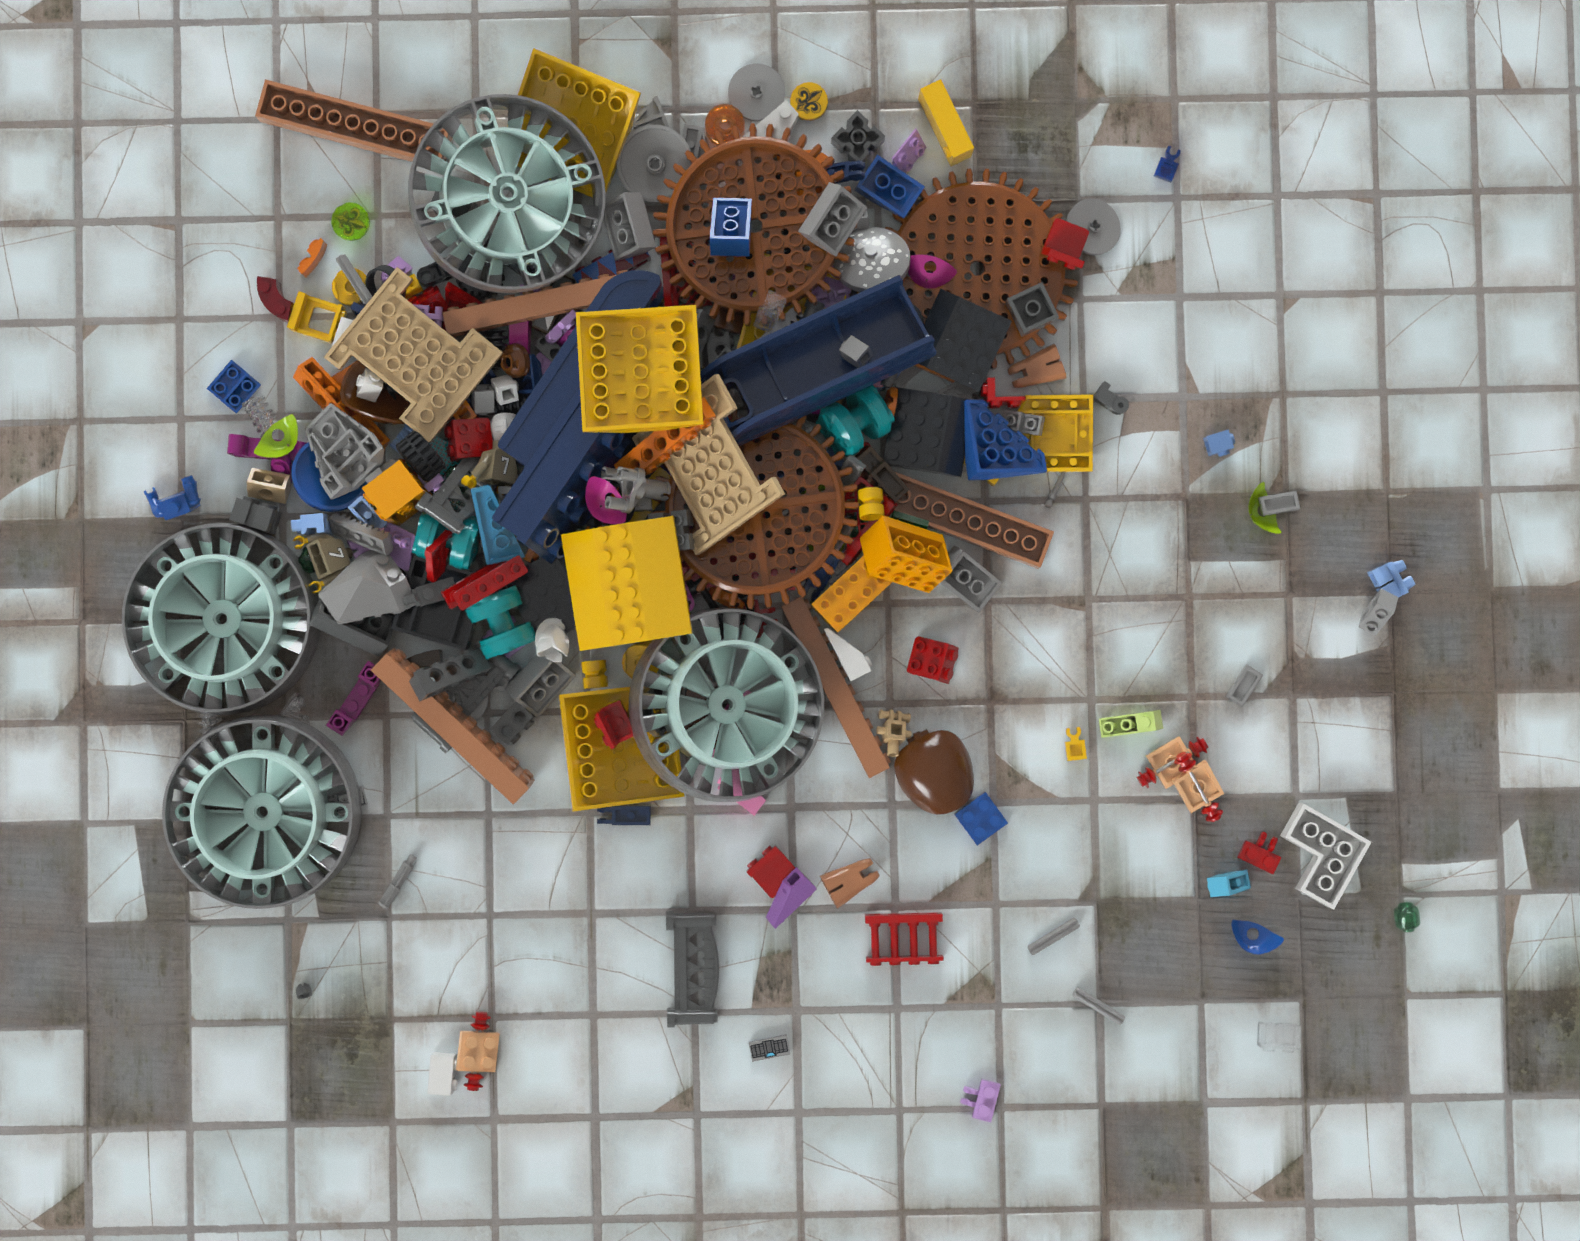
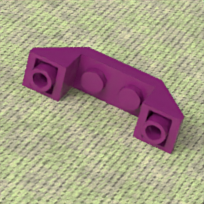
M367 661L358 675L359 680L340 709L335 710L326 724L327 727L341 736L358 719L380 684L381 680L371 671L375 664Z

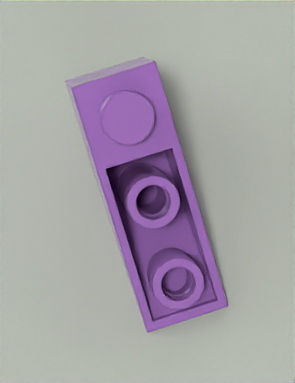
M797 867L782 880L766 918L775 929L817 890L814 884Z

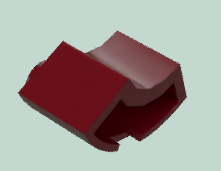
M257 276V291L263 305L277 318L288 323L294 303L284 298L281 291V283L276 279Z

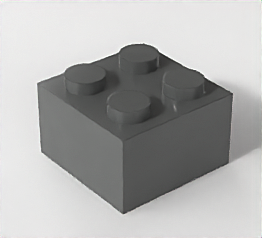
M1042 282L1007 298L1005 302L1021 337L1049 325L1059 318Z

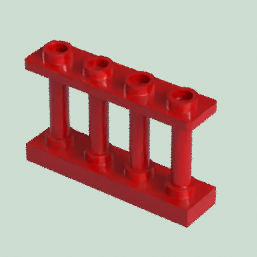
M517 555L508 561L489 564L441 591V594L450 609L458 606L463 611L526 574L528 570L521 557Z
M941 912L865 914V924H869V927H871L872 956H866V962H870L871 966H880L881 962H889V965H901V962H908L909 965H919L920 961H928V964H939V961H944L943 955H937L936 927L938 922H943V914ZM919 922H927V925H929V955H918L917 926H919ZM880 923H888V926H890L891 956H879ZM900 923H907L910 927L909 956H899L898 926H900Z

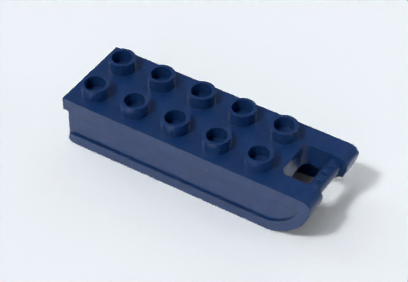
M644 270L620 273L602 286L586 312L661 307L664 303V291L660 276ZM576 326L498 442V447L512 456L524 468L580 387Z
M897 275L721 356L700 372L701 385L713 375L719 374L727 390L731 388L737 390L749 414L732 423L728 416L724 418V421L738 446H741L936 356V349L933 346L935 339L926 331L904 289L902 277ZM851 335L868 345L873 354L866 365L860 368L843 359L839 351L841 344Z
M579 387L494 512L493 520L513 533L517 540L550 564L553 563L556 557L558 559L562 558L564 550L561 535L572 533L577 525H585L592 516L587 507L585 497L589 478L592 476L601 478V470L606 471L602 469L604 466L615 468L614 464L636 447L632 437L639 432H582ZM605 479L611 484L614 483V480Z

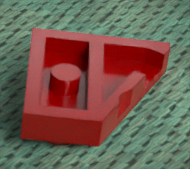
M451 282L447 283L445 287V301L449 308H465L469 303L484 304Z
M445 530L425 550L428 581L434 583L445 572L446 559L449 553V548L445 546L446 541L452 538L451 531Z

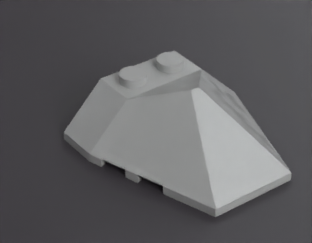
M332 403L305 428L311 451H314L316 457V468H319L321 485L330 499L338 498L358 489L366 481L365 478L383 464L384 448L375 434Z
M373 550L359 555L318 594L337 624L360 621L370 616H375V618L381 617V614L392 612L393 614H398L416 605L415 603L404 605L402 598L411 595L412 592L407 578L389 554L385 556Z

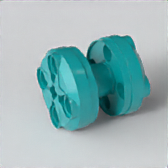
M873 385L846 397L849 411L837 402L820 410L816 425L819 424L821 426L820 432L825 439L831 436L834 438L831 448L835 454L839 451H844L845 456L849 457L858 453L864 446L861 431L874 440L890 432L892 422L895 420L893 413Z
M422 512L412 547V554L426 559L424 555L426 548L445 530H450L426 512ZM474 515L463 521V524L466 526L459 535L452 532V538L446 541L445 547L451 550L449 565L456 569L468 570L476 559L481 537L477 518Z
M516 585L492 593L465 610L471 623L487 618L493 635L479 641L485 659L508 653L535 641L536 633L530 621L515 626L509 613V609L522 604L521 595Z

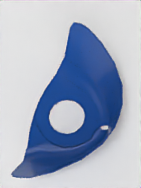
M1232 920V930L1236 941L1241 948L1249 953H1268L1276 949L1284 941L1283 937L1257 923ZM1250 928L1258 930L1259 936L1256 940H1250L1247 937V931Z

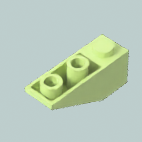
M1161 710L1099 719L1102 738L1163 729Z

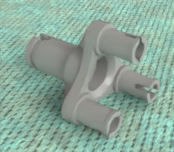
M604 466L602 469L606 471L601 470V478L617 481L622 491V498L607 496L605 500V507L607 509L621 510L622 513L629 514L641 498L667 501L668 496L663 494L671 493L669 482L647 479L645 477V470L642 468L630 469L619 466L618 469Z

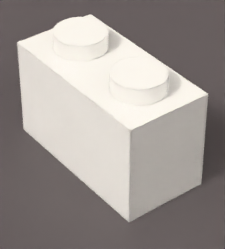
M439 1052L431 1054L427 1094L451 1096L457 1090L458 1079H455L457 1054Z

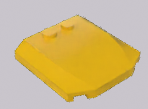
M1025 395L1026 401L1017 412L1043 416L1045 421L1042 436L1022 434L1029 439L1027 444L1035 451L1040 449L1044 453L1047 472H1093V395Z

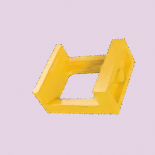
M298 291L287 328L291 331L333 344L341 317L346 318L347 311H345L346 308L341 304L337 305ZM319 307L335 313L329 334L309 328L314 308Z

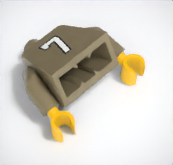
M499 440L493 441V450L484 451L481 454L478 464L471 472V477L465 475L461 483L469 488H475L477 485L476 478H478L479 482L497 486L495 492L498 494L499 486H513L517 480L519 471L516 466V460L498 447Z
M326 533L307 535V538L298 535L293 539V541L298 540L302 543L294 547L298 550L304 544L309 543L306 545L318 580L322 579L320 582L313 581L309 584V586L317 585V590L312 592L313 594L319 592L323 586L326 587L351 563L349 559L352 558L353 552L350 548H345L341 539H334V537Z

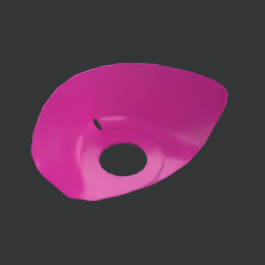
M910 255L908 274L920 287L928 289L940 287L949 282L957 273L953 266L940 258L930 255ZM933 261L936 264V270L933 273L925 271L924 265L926 262Z
M596 476L590 477L585 495L590 513L597 520L613 525L625 523L627 513L605 507V496L607 493H613L616 498H622L617 489L605 479Z

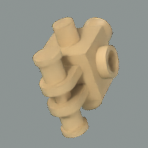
M880 709L878 718L887 720L882 727L877 726L876 734H882L881 743L888 744L887 756L897 757L899 756V746L906 738H911V731L906 730V723L910 722L911 714H903L901 711L894 713V710L883 711Z

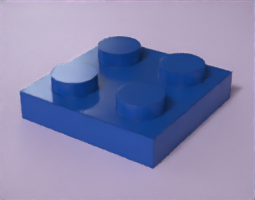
M986 792L954 814L977 846L1008 824Z

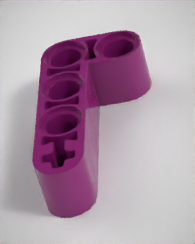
M229 434L227 454L235 457L272 460V458L254 454V449L261 438ZM297 441L294 449L286 454V456L293 462L298 451L307 442Z

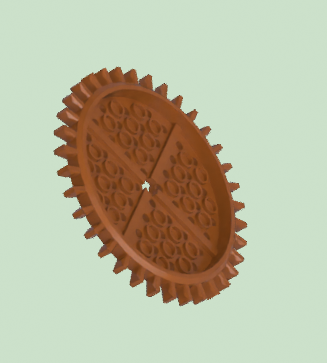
M750 123V137L740 138V131L737 126H732L734 140L724 142L723 135L717 131L715 132V137L719 145L712 149L708 147L707 142L703 139L700 140V147L705 153L697 159L692 152L687 150L685 152L686 157L692 163L687 170L676 163L673 165L676 173L682 176L678 183L666 178L663 181L668 188L674 190L671 198L664 195L657 196L658 202L669 205L667 213H653L655 220L666 221V229L653 230L654 237H667L668 242L666 245L656 247L655 251L658 255L670 252L672 257L671 260L661 264V268L663 271H668L673 267H677L679 273L669 280L671 285H678L682 280H685L689 285L681 292V297L685 300L696 291L700 295L694 304L696 309H701L706 301L713 303L709 314L713 319L716 318L721 307L728 309L726 316L728 324L733 323L736 312L744 313L743 321L746 327H750L752 313H761V321L764 326H768L769 318L767 313L777 310L778 318L782 322L785 321L786 315L783 308L789 305H793L794 311L798 315L803 314L802 307L798 303L799 300L806 296L810 303L816 306L818 304L816 296L811 292L817 286L828 294L831 292L829 285L823 281L827 274L841 279V272L832 267L835 260H840L843 263L850 262L848 255L839 252L837 256H833L798 232L828 183H836L845 177L844 172L840 170L829 176L826 170L834 164L835 160L830 156L820 164L815 159L822 151L820 144L814 146L812 151L808 153L803 150L808 140L806 135L803 134L797 144L794 145L789 143L791 137L790 128L786 127L781 140L773 138V124H768L766 137L757 136V129L754 123ZM780 156L781 158L779 161H775L774 157ZM757 158L762 159L760 163H755ZM738 161L743 162L741 166L736 165ZM718 164H724L723 168H717ZM799 171L802 174L800 177H796L795 173ZM778 174L783 175L781 179H776ZM763 177L764 179L762 182H758L757 178ZM739 180H745L744 184H738ZM721 182L726 183L724 187H719ZM703 184L707 185L705 190L700 189ZM850 186L844 187L847 191L852 193ZM820 187L823 189V191L821 193H817L816 189ZM799 190L804 191L801 196L797 195ZM784 193L785 195L783 198H778V194ZM761 195L766 196L765 200L760 201L759 197ZM713 198L752 199L751 221L759 220L762 222L761 232L751 233L750 254L753 255L751 259H746V256H732L734 257L733 261L728 262L727 258L729 256L710 255V246L706 245V241L710 240L711 225L705 227L704 224L705 222H711ZM704 203L709 204L707 208H702ZM685 206H690L688 211L683 210ZM800 209L806 210L804 214H799ZM782 211L787 212L786 216L781 217L780 213ZM763 214L768 215L766 219H761ZM691 224V229H685L686 225ZM784 230L789 231L786 236L782 235ZM767 232L770 235L768 238H764L763 234ZM848 237L844 245L855 246V239ZM690 242L694 243L692 248H687ZM805 246L810 247L809 251L807 252L803 251V248ZM785 249L791 250L789 254H784ZM767 251L772 252L771 256L766 257L765 253ZM710 259L715 260L713 264H708ZM691 261L696 262L694 267L689 266ZM807 265L812 266L811 270L809 271L805 270V267ZM788 267L793 268L791 273L786 272ZM769 270L774 271L771 276L767 275ZM753 272L755 275L753 278H749L748 274ZM731 275L736 276L733 281L729 280ZM715 277L717 279L715 283H710L711 278ZM790 286L795 287L794 291L789 292L788 288ZM770 289L776 290L774 294H769ZM752 291L757 292L755 297L750 296ZM737 294L738 296L736 299H731V295Z
M970 168L967 169L965 174L966 182L958 184L956 175L952 171L949 172L948 176L951 186L942 188L940 181L936 177L933 178L932 186L936 192L928 196L925 189H923L919 195L923 201L917 206L913 204L910 209L911 212L907 217L903 219L892 214L894 220L902 224L900 229L897 231L886 226L885 229L898 234L906 242L909 251L914 252L915 255L933 253L934 257L946 261L957 270L956 275L949 282L937 288L928 289L920 287L908 275L903 279L905 291L912 290L913 292L908 297L912 304L921 311L924 323L927 319L924 311L931 310L940 288L965 299L963 294L969 293L970 298L966 300L1000 316L1001 314H1006L1007 319L1012 321L1006 333V338L1003 339L996 354L1004 353L1006 361L1010 366L1014 364L1011 350L1019 348L1022 355L1027 358L1030 356V351L1025 345L1027 341L1032 339L1038 347L1042 348L1045 343L1037 333L1044 328L1049 334L1054 335L1057 329L1049 324L1021 337L1005 304L1006 301H1003L1001 298L1002 295H1007L1008 298L1041 283L1042 278H1046L1047 284L1043 285L1055 309L1059 301L1071 305L1074 301V298L1062 294L1063 286L1073 288L1078 284V281L1074 279H1065V270H1073L1064 267L1065 263L1062 261L1054 263L1048 260V265L1042 264V260L1048 257L1041 254L1044 247L1043 241L1047 239L1054 219H1062L1063 215L1058 213L1050 219L1047 217L1044 211L1050 207L1051 199L1044 201L1040 207L1032 201L1038 194L1039 189L1037 187L1032 189L1027 197L1021 194L1019 190L1023 186L1024 179L1022 178L1015 183L1014 189L1004 186L1007 180L1006 172L1000 175L999 183L995 184L989 183L990 171L985 169L982 174L983 181L973 182V172ZM954 197L956 202L951 203L949 198ZM973 198L975 203L970 204L968 199ZM989 199H992L994 201V204L989 205L987 201ZM1011 200L1013 205L1008 206L1006 202ZM934 215L936 217V220L931 221L929 219V216ZM953 216L955 218V221L950 222L948 220V217ZM972 217L974 222L969 223L967 218ZM988 218H991L993 220V223L988 224L986 220ZM1010 219L1012 224L1007 225L1005 221ZM1029 220L1031 226H1026L1024 222ZM914 233L916 238L911 239L909 234ZM933 234L935 236V239L930 240L928 238V235ZM952 235L954 237V240L949 241L947 239V236ZM971 236L973 238V241L968 242L966 240V237ZM985 238H992V242L987 243L985 241ZM1006 238L1011 239V243L1006 244L1004 240ZM1025 239L1030 240V245H1025L1023 241ZM952 254L953 259L948 260L946 255ZM966 255H971V256H972V260H971V261H967V260L965 259V256H966ZM985 256H990V257H991V261H990V262H986V261L984 260V257H985ZM1009 257L1010 262L1005 263L1003 259ZM1028 258L1029 264H1024L1023 259ZM933 261L926 262L924 265L925 271L933 273L936 270V264ZM973 262L983 263L984 273L978 276L974 275L970 271L971 264ZM965 274H970V275H971V279H970V280H966V279L964 278V275H965ZM984 275H989V276H990V280H989V281H985V280L983 279V276H984ZM1008 276L1009 281L1004 282L1002 277ZM1027 277L1028 283H1023L1022 278ZM931 291L932 296L927 297L925 292ZM983 294H988V295H989V299H988V300H984V299L982 298V295H983ZM1056 309L1059 316L1058 319L1064 321L1067 315ZM996 357L991 365L992 370L997 368Z
M737 409L731 413V423L740 419L738 418ZM806 416L798 419L796 425L789 423L759 437L760 441L757 443L752 440L739 446L759 484L762 485L771 477H776L782 489L787 492V495L780 497L763 509L761 513L752 517L750 521H746L700 555H695L693 550L679 551L681 564L686 562L690 567L683 575L684 581H689L694 574L702 578L701 582L697 585V592L701 593L704 591L708 583L716 586L712 595V600L716 602L719 600L723 590L731 592L732 594L729 599L731 607H735L738 594L748 595V609H753L754 596L764 595V603L768 609L772 606L771 594L780 592L782 601L786 605L789 604V596L786 590L796 587L798 594L803 598L806 596V592L801 583L809 578L813 585L818 588L821 586L820 579L814 574L816 571L823 568L827 574L833 575L835 573L832 566L828 565L826 561L830 555L843 561L845 555L835 549L837 542L842 541L845 544H852L853 542L851 537L841 534L843 525L857 527L856 520L844 518L846 509L855 510L859 508L858 502H845L844 498L845 493L857 491V484L842 485L841 478L853 473L852 467H846L838 471L834 463L842 460L845 453L844 451H839L830 457L826 449L833 444L834 438L831 436L820 444L815 439L821 430L819 424L815 425L808 434L801 429L806 422ZM778 434L779 439H772V435ZM794 451H801L800 456H795ZM776 453H781L782 457L780 459H776L774 455ZM757 455H761L763 457V459L760 462L755 460V457ZM818 466L823 468V471L820 473L815 470ZM798 469H802L804 473L802 475H797L796 471ZM780 471L783 472L784 477L779 478L777 476V473ZM760 474L765 475V479L762 481L758 479ZM672 475L670 479L656 476L655 480L670 483L671 493L665 494V496H668V500L663 501L666 502V510L655 511L652 514L665 512L670 513L671 516V511L684 510V505L687 503ZM820 485L825 486V491L820 492L818 487ZM805 488L806 493L800 494L799 489ZM826 504L828 509L826 511L821 510V505ZM807 507L809 511L805 514L802 513L801 509ZM783 510H789V515L784 516L782 514ZM765 512L770 513V517L768 519H765L763 517V514ZM694 516V526L692 529H690V533L692 534L700 529ZM828 523L831 525V528L825 530L823 525ZM806 526L811 527V531L809 533L804 531V528ZM791 529L792 534L786 535L785 530ZM771 531L773 536L767 538L765 536L766 532ZM748 534H752L754 536V538L751 541L746 539V536ZM730 536L734 537V542L728 543L727 538ZM808 545L814 547L812 552L807 551ZM789 548H794L795 552L793 554H788L787 550ZM771 550L775 551V556H768V552ZM755 553L756 558L751 560L749 554ZM736 556L737 560L735 562H731L730 557ZM716 558L718 560L717 564L712 565L710 563L711 559ZM796 567L797 572L792 574L790 568ZM773 569L778 571L776 576L771 575ZM753 572L759 574L757 579L751 577ZM734 575L739 576V580L736 582L732 580Z

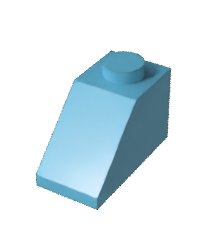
M1247 869L1207 878L1210 897L1230 896L1251 888Z

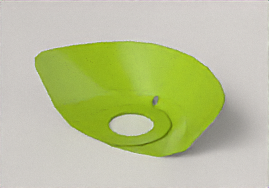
M291 414L274 423L264 433L254 449V454L261 457L276 458L291 452L298 438V425L295 416ZM276 429L282 430L284 432L283 440L275 441L272 438V432Z
M1261 482L1250 498L1249 515L1252 514L1250 516L1251 519L1260 528L1271 533L1280 534L1282 532L1278 527L1276 514L1265 517L1258 514V498L1268 496L1265 490V482Z

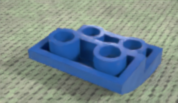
M230 360L206 389L237 414L261 384L237 363Z

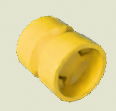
M867 487L858 490V503L861 504L859 506V518L861 520L874 521L884 516V505L881 504L883 490L881 488Z
M606 660L581 662L582 673L585 674L583 678L584 689L608 687V676L604 674L607 671Z

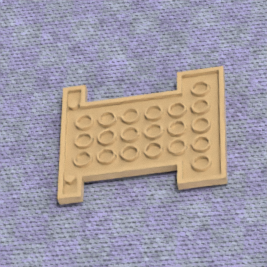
M396 267L324 358L341 370L348 360L354 356L411 403L399 419L414 431L419 432L426 441L431 443L502 356L503 352L473 328L461 342H458L402 296L413 279Z
M719 374L713 375L701 385L702 397H705L716 418L711 421L712 424L709 427L701 429L697 433L698 436L685 442L681 450L673 452L670 455L671 458L664 462L700 527L699 530L693 533L695 541L693 551L695 555H700L785 495L776 477H771L762 485L759 484L725 423L724 418L735 411L737 406ZM654 431L637 433L632 437L635 445L637 446Z

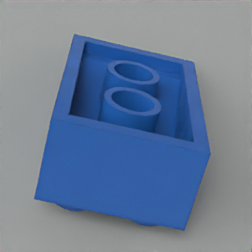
M877 154L865 172V178L859 181L855 191L869 201L904 219L925 186Z
M713 198L710 229L711 256L750 255L752 199Z

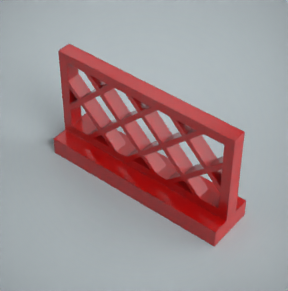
M667 237L659 238L660 246L668 244ZM670 252L661 255V264L672 259ZM673 267L668 271H663L662 269L665 307L694 305L695 303H692V301L696 302L695 298L698 295L696 291L692 296H689L690 299L686 304L679 305L680 294L689 284L686 282L683 287L671 285L669 280L678 274L677 267ZM706 301L703 307L712 306V303Z
M862 476L854 483L857 484V487L861 482L867 487H875ZM858 490L854 492L855 496H851L853 492L847 493L844 496L845 502L855 498V502H858ZM883 494L884 516L889 517L898 504ZM859 508L856 510H845L846 516L847 513L857 512V526L859 530L857 537L852 538V544H847V549L843 553L845 558L842 562L846 565H851L862 552L860 537L878 521L861 523Z

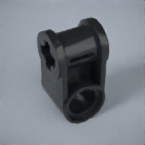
M436 261L420 268L417 272L419 283L426 288L454 278L447 271L444 273L442 267ZM424 274H431L430 280H422Z

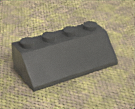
M319 598L309 625L379 657L389 646L393 632L391 627L395 615L387 613L381 614V617L375 618V616H370L360 621L337 624Z

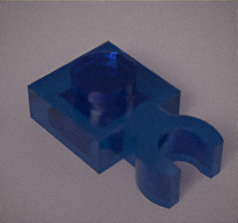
M1168 146L1165 150L1166 158H1160L1153 176L1171 183L1179 165L1174 160L1179 157L1181 150L1178 149L1176 155H1171V146Z

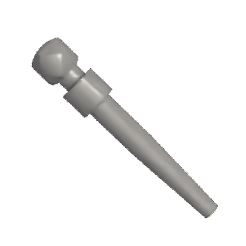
M1061 472L1052 492L1048 496L1049 499L1045 502V507H1052V502L1057 497L1056 494L1066 472Z

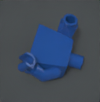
M192 475L181 479L184 491L158 500L159 496L154 487H152L153 491L151 493H147L146 490L144 491L155 517H164L166 521L189 513L201 506V498H199L197 492V481H195Z

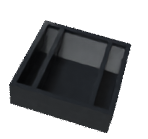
M940 288L924 323L928 334L932 335L935 339L933 346L936 349V356L918 364L979 392L1012 321Z
M897 387L898 397L894 413L895 420L892 422L891 430L887 436L883 460L893 467L961 478L965 460L964 401L967 399Z
M415 555L412 557L406 577L411 590L433 583L427 580L426 559ZM446 565L445 572L436 581L453 577L454 582L457 583L474 572ZM443 600L422 607H416L415 605L401 613L395 614L391 629L466 651L470 648L477 622L471 623L465 610H460L458 606L450 609L446 601Z
M564 556L560 559L556 557L552 564L540 558L526 566L528 570L526 574L506 585L507 588L516 585L522 600V604L517 607L524 621H530L535 633L539 625L548 618L562 619L561 622L565 625V633L576 629Z

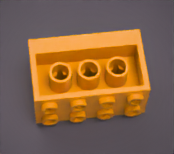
M398 460L362 488L365 492L363 497L369 504L375 505L377 509L374 511L379 518L398 526L419 512L415 506L425 492L434 496L424 487L413 468L401 460Z
M882 516L860 537L868 575L930 593L953 571L942 534Z
M862 556L811 604V607L838 634L892 582L868 575L865 558Z

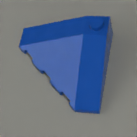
M984 400L964 401L965 464L968 480H990L1047 472L1044 453L1040 449L1035 451L1027 444L1029 439L1020 431L1015 433L1007 426L1009 422L999 413L994 415L987 408L989 405Z

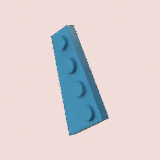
M490 485L470 488L486 564L508 561L517 555L521 558L525 557L515 535L492 518L494 512L499 507V503Z

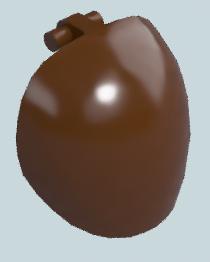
M360 361L352 364L341 384L340 397L344 405L363 417L378 423L391 425L405 424L399 418L411 403L395 393L397 398L395 400L385 389L384 382L376 402L357 397V378L359 374H363L367 367Z
M926 729L912 734L913 736L910 739H906L908 745L899 751V756L896 757L894 763L896 778L901 789L914 804L928 813L940 815L959 809L970 799L974 787L973 766L965 745L954 733L946 730L929 733Z

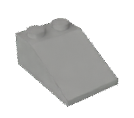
M954 545L948 552L953 571L941 584L979 613L1001 586L1002 582L966 552Z

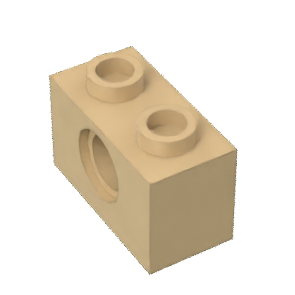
M252 468L247 479L248 497L286 504L291 491L290 475Z

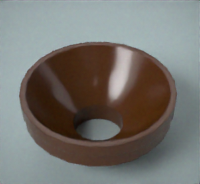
M519 343L507 345L500 357L502 369L511 378L525 377L530 369V357L527 350ZM507 357L510 359L511 362L510 367H508Z

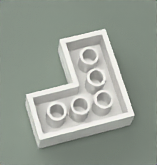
M1298 803L1280 835L1282 838L1313 855L1295 889L1334 910L1368 850L1371 841L1306 804Z

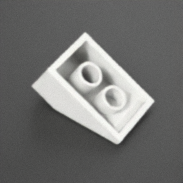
M829 628L824 629V633L850 682L871 671L870 667L873 665L868 655L864 657L863 653Z

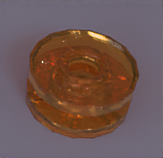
M722 104L715 106L709 111L705 120V131L707 138L712 144L719 145L715 137V132L717 131L723 135L724 142L734 140L732 126H737L740 131V138L743 137L745 121L739 109L732 105ZM722 123H728L730 127L728 129H722L720 125Z

